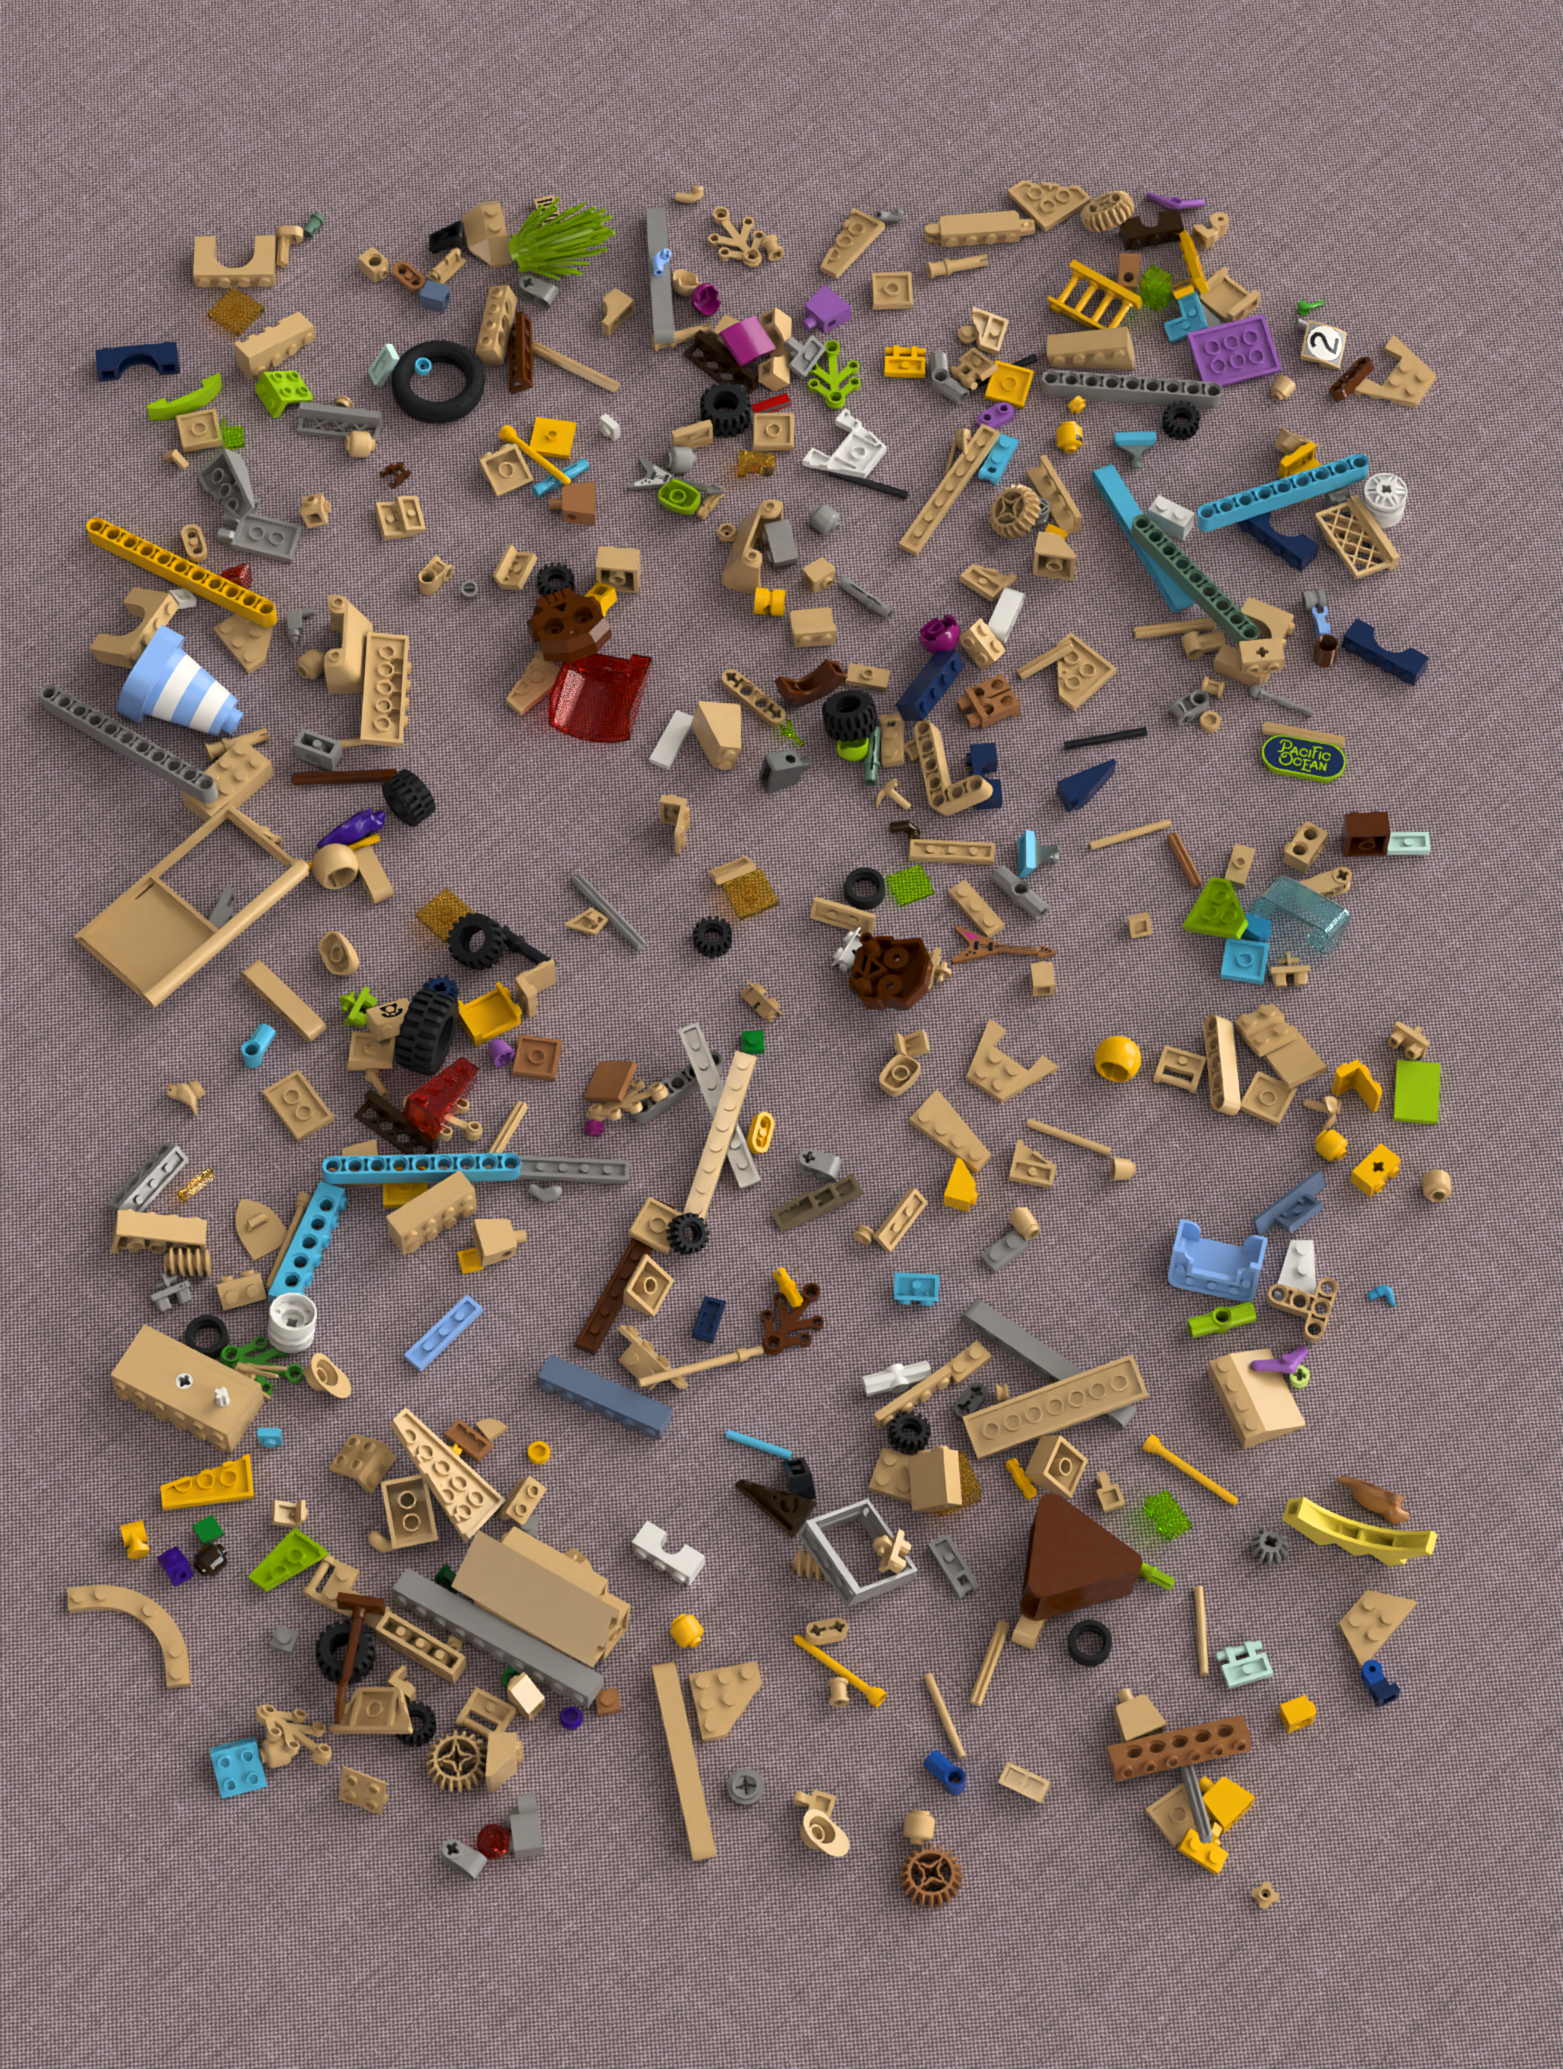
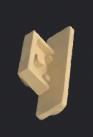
M620 1325L617 1328L632 1343L618 1361L637 1379L672 1369L669 1366L670 1362L668 1359L658 1355L654 1351L655 1347L647 1340L643 1341L638 1336L640 1333L636 1328L631 1325ZM685 1376L669 1379L677 1388L686 1389L689 1386L684 1381L686 1379ZM658 1383L647 1385L645 1387L648 1390H653Z

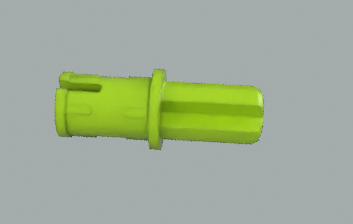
M1143 1562L1139 1575L1147 1579L1148 1583L1153 1582L1168 1591L1173 1588L1175 1584L1173 1577L1159 1571L1157 1566L1152 1567Z

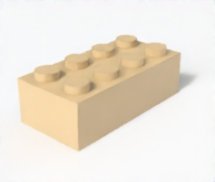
M241 738L204 771V773L214 779L219 794L217 800L212 803H204L182 791L183 803L185 807L205 823L227 804L238 809L274 776L272 762Z
M459 1170L386 1216L388 1235L403 1256L409 1252H415L421 1244L435 1239L443 1230L454 1227L457 1221L462 1218L471 1216L477 1209L475 1188Z

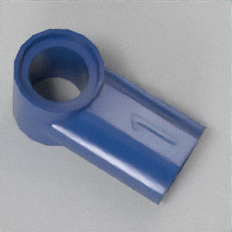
M938 1750L932 1751L923 1762V1766L945 1786L948 1793L951 1795L963 1793L966 1787V1776L963 1769L955 1767ZM952 1778H958L961 1780V1782H959L958 1784H952L950 1780Z

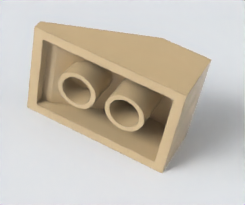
M418 1474L382 1481L381 1488L393 1550L438 1541L429 1486L423 1476Z

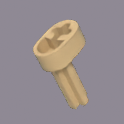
M279 226L276 228L275 239L278 242L277 266H281V268L288 266L290 244H299L303 241L304 230L301 227Z

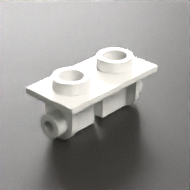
M860 927L853 932L850 930L843 939L845 944L842 948L839 947L832 956L834 958L831 964L832 967L838 963L840 965L839 968L844 972L852 968L856 956L852 951L856 953L857 948L863 946L859 941L861 939V934L858 933L861 929Z

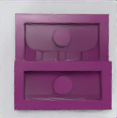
M756 316L735 323L719 333L740 367L753 363L757 358L771 354L776 349Z

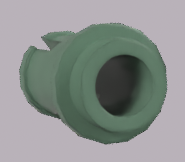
M318 212L311 214L310 220L303 228L305 231L303 234L308 238H312L317 229L324 225V216Z

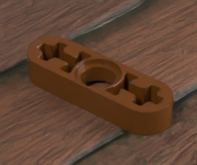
M1365 356L1357 359L1329 389V393L1334 401L1338 402L1346 399L1374 369L1370 357Z

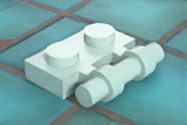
M1249 1640L1243 1642V1645L1234 1648L1231 1646L1225 1647L1223 1651L1215 1653L1218 1662L1228 1661L1227 1664L1221 1665V1671L1228 1689L1273 1676L1266 1653L1256 1655L1255 1651L1262 1649L1260 1640L1254 1642ZM1243 1654L1248 1656L1247 1658L1236 1660V1656Z

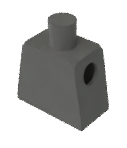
M793 749L764 755L759 780L766 793L771 794L796 784L800 779L801 771L811 767L809 758L807 756L799 758Z

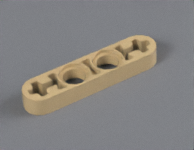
M727 669L723 672L722 686L771 727L778 728L784 725L786 713L782 707L737 670ZM727 678H729V679L735 678V682L732 681V680H730V681L728 682V681H727ZM747 688L750 689L752 693L750 695L745 696L742 695L740 691L742 689ZM758 701H764L767 705L764 708H758L755 704ZM772 714L774 716L780 715V719H778L777 717L773 719Z

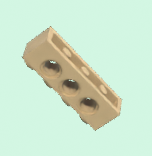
M509 285L491 286L489 288L476 353L485 366L504 364L517 304V298Z
M390 1611L386 1612L375 1628L376 1637L379 1641L455 1685L467 1667L466 1656Z

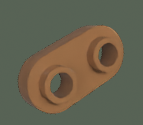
M398 261L392 266L393 278L409 292L417 294L420 288L424 287L426 283L425 277L410 263Z

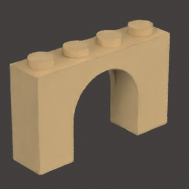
M275 235L255 236L254 256L248 264L239 268L224 267L217 262L215 236H195L193 266L195 287L246 288L275 286L277 255Z
M133 587L124 599L123 604L132 616L144 618L142 623L134 631L123 636L100 633L89 647L99 663L133 669L161 625L166 626L179 608L170 593Z
M1248 596L1241 611L1267 639L1281 638L1284 650L1287 643V635L1291 636L1295 629V624H1293L1294 615ZM1225 644L1221 646L1214 660L1213 671L1249 686L1258 684L1261 687L1262 683L1266 684L1270 676L1269 671L1256 674H1241L1238 650Z

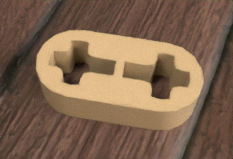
M842 1618L814 1621L807 1625L805 1639L812 1645L839 1642L846 1638L849 1626Z

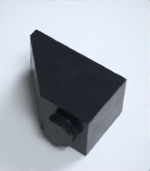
M805 1458L782 1462L789 1493L810 1500L816 1499L812 1473Z

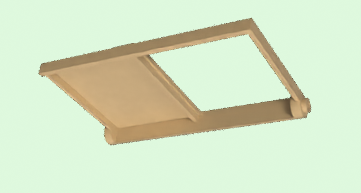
M227 804L74 937L83 948L150 1007L155 1009L308 876V869L310 867L302 858L298 860L289 856ZM229 819L288 870L222 928L217 929L160 880L159 877L221 823Z

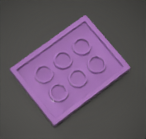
M1264 314L1190 332L1186 335L1201 381L1215 382L1220 384L1221 387L1280 373L1282 370Z

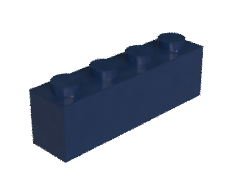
M956 650L935 652L895 704L904 721H924L965 667Z

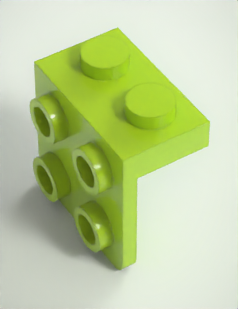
M296 371L263 372L254 389L272 418H279L287 403L312 402L314 398Z

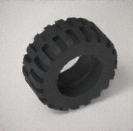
M428 988L421 989L414 995L405 1013L397 1039V1053L395 1056L396 1062L400 1067L426 1076L435 1075L440 1070L449 1053L458 1023L459 1003L455 997Z

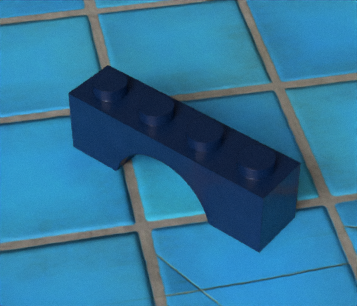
M176 341L95 350L99 382L119 380L127 368L137 364L152 366L160 375L180 373Z
M1271 511L1238 522V525L1244 532L1251 534L1260 544L1267 546L1276 556H1280L1291 567L1298 569L1300 572L1317 557L1319 545L1306 535L1284 536L1276 532L1270 524Z
M1356 618L1344 635L1342 647L1347 652L1363 658L1367 663H1372L1380 667L1384 672L1398 677L1404 683L1415 686L1427 669L1429 657L1413 648L1402 652H1390L1381 648L1374 638L1375 628Z

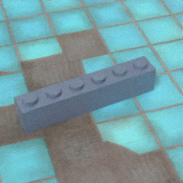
M551 1354L538 1375V1385L545 1392H554L565 1401L579 1403L584 1409L597 1411L608 1420L615 1419L628 1429L635 1428L642 1431V1434L649 1438L661 1439L672 1418L671 1407Z

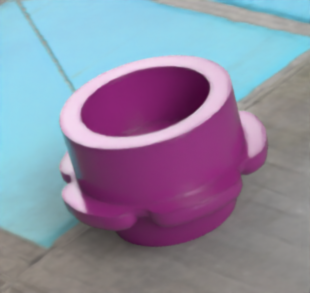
M586 1121V1127L583 1128L584 1131H587V1135L591 1137H600V1134L605 1131L603 1122Z

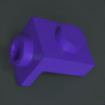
M177 1546L166 1550L163 1554L156 1557L174 1587L194 1576L187 1559Z

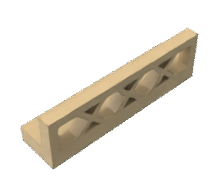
M1046 454L1040 456L1039 466L1027 470L1026 476L1039 498H1044L1049 502V515L1055 526L1067 531L1068 535L1080 531L1082 515Z

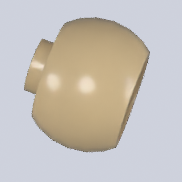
M338 843L329 844L318 850L314 855L312 873L317 882L323 887L333 890L340 889L352 883L356 878L358 860L354 852L347 846Z

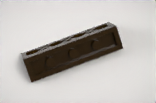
M702 330L695 333V343L683 352V355L717 383L723 382V384H727V382H731L734 386L736 384L744 385L747 387L746 394L749 395L758 388V375L746 365L740 367L731 353ZM699 349L704 353V357H695L692 353ZM706 362H715L718 364V368H709L706 366ZM721 373L731 374L733 380H724L721 378Z
M371 1089L364 1095L365 1103L354 1114V1117L406 1155H416L413 1147L423 1146L427 1149L424 1155L433 1154L439 1148L436 1136L429 1131H421L418 1123ZM370 1108L376 1112L377 1118L367 1119L362 1115ZM390 1122L393 1124V1130L383 1131L380 1129V1123ZM406 1134L410 1137V1142L400 1143L397 1141L396 1135Z

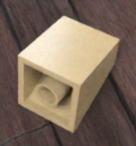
M699 701L691 727L712 768L733 770L741 750L740 704Z

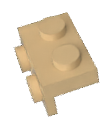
M508 545L494 571L493 578L503 590H522L538 558L535 553L517 552L513 545Z
M981 618L959 635V643L980 670L994 663L1006 651Z
M249 1269L241 1272L242 1276L233 1278L232 1275L219 1278L220 1282L215 1284L223 1311L267 1299L259 1271L254 1272V1269Z

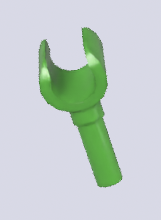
M1304 300L1298 302L1297 305L1299 307L1296 310L1301 315L1306 316L1311 309L1324 305V301L1321 300L1307 304Z

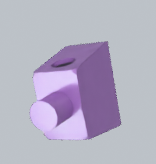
M824 284L806 303V318L801 322L802 326L807 331L816 326L821 332L826 333L851 319V306Z

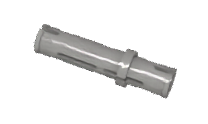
M847 576L840 580L838 587L865 604L868 610L875 611L885 620H889L892 617L894 609L882 602L879 596L872 595Z

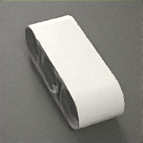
M1007 587L1004 588L988 623L990 631L1003 644L1008 640L1025 599V593Z

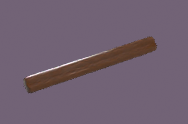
M397 769L293 773L292 782L293 785L386 782L397 774Z

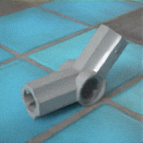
M935 351L929 355L931 389L934 393L943 394L957 405H961L969 395V390L950 377L947 354L942 351Z

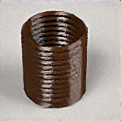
M1324 634L1316 640L1313 660L1320 667H1330L1336 661L1339 642L1334 636Z

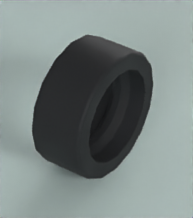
M868 867L855 869L846 878L845 898L854 908L871 910L877 907L884 899L885 880L875 869ZM860 880H868L876 884L878 890L873 896L860 897L853 893L852 887Z
M201 1315L194 1318L188 1324L185 1331V1340L188 1347L215 1359L228 1346L229 1335L221 1319L212 1315ZM204 1327L216 1328L220 1333V1340L216 1345L209 1348L198 1347L194 1342L195 1333Z
M1084 1620L1078 1622L1071 1629L1068 1636V1651L1071 1658L1078 1664L1097 1666L1102 1664L1111 1652L1112 1636L1109 1629L1103 1623L1096 1620ZM1086 1631L1095 1632L1102 1637L1103 1648L1094 1655L1082 1653L1076 1646L1077 1637Z

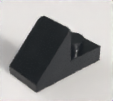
M461 220L430 234L429 251L436 254L449 247L451 249L458 248L461 251L463 222Z

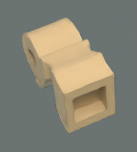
M1222 212L1212 214L1209 217L1207 228L1203 225L1193 226L1191 238L1205 250L1213 247L1215 242L1219 240V236L1227 233L1228 215Z

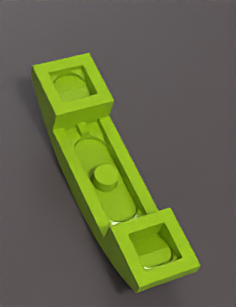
M220 373L202 380L201 389L167 403L166 399L162 398L146 405L149 420L174 419L177 415L192 413L205 406L223 388Z

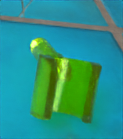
M786 720L787 728L780 724L783 736H790L800 747L805 744L793 731V725L790 720Z

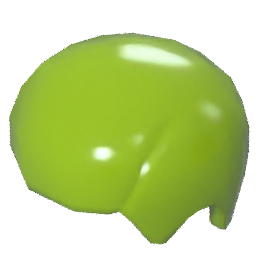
M865 738V741L861 739L854 740V742H841L839 739L836 744L837 754L848 762L861 760L868 751V738Z

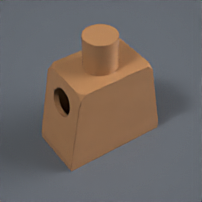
M1120 253L1117 284L1133 293H1137L1140 254Z
M595 481L563 486L562 498H550V510H562L564 522L596 526Z

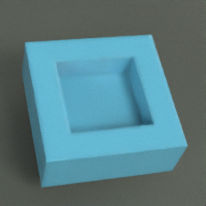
M258 1428L257 1437L259 1445L267 1448L282 1446L283 1436L281 1428Z

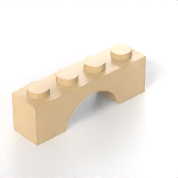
M775 307L760 316V324L776 349L770 354V359L759 364L758 381L774 392L790 384V368L787 365L790 362L789 354L791 352L783 344L791 337L792 318Z

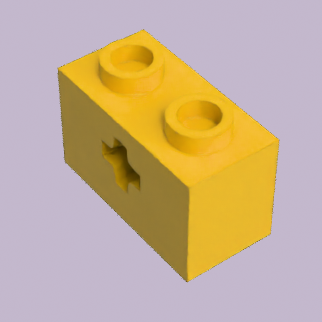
M1380 1143L1352 1171L1350 1182L1368 1197H1371L1375 1192L1378 1194L1385 1187V1182L1389 1178L1394 1179L1400 1172L1401 1159Z

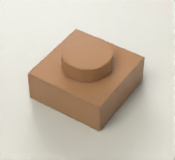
M617 1687L601 1690L595 1698L598 1716L621 1712Z

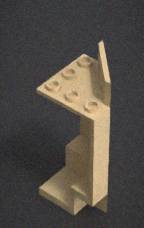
M515 1526L509 1533H504L500 1542L477 1530L451 1585L454 1589L472 1598L474 1605L562 1654L572 1659L574 1657L592 1668L598 1660L605 1661L628 1629L631 1605L607 1592L608 1579Z

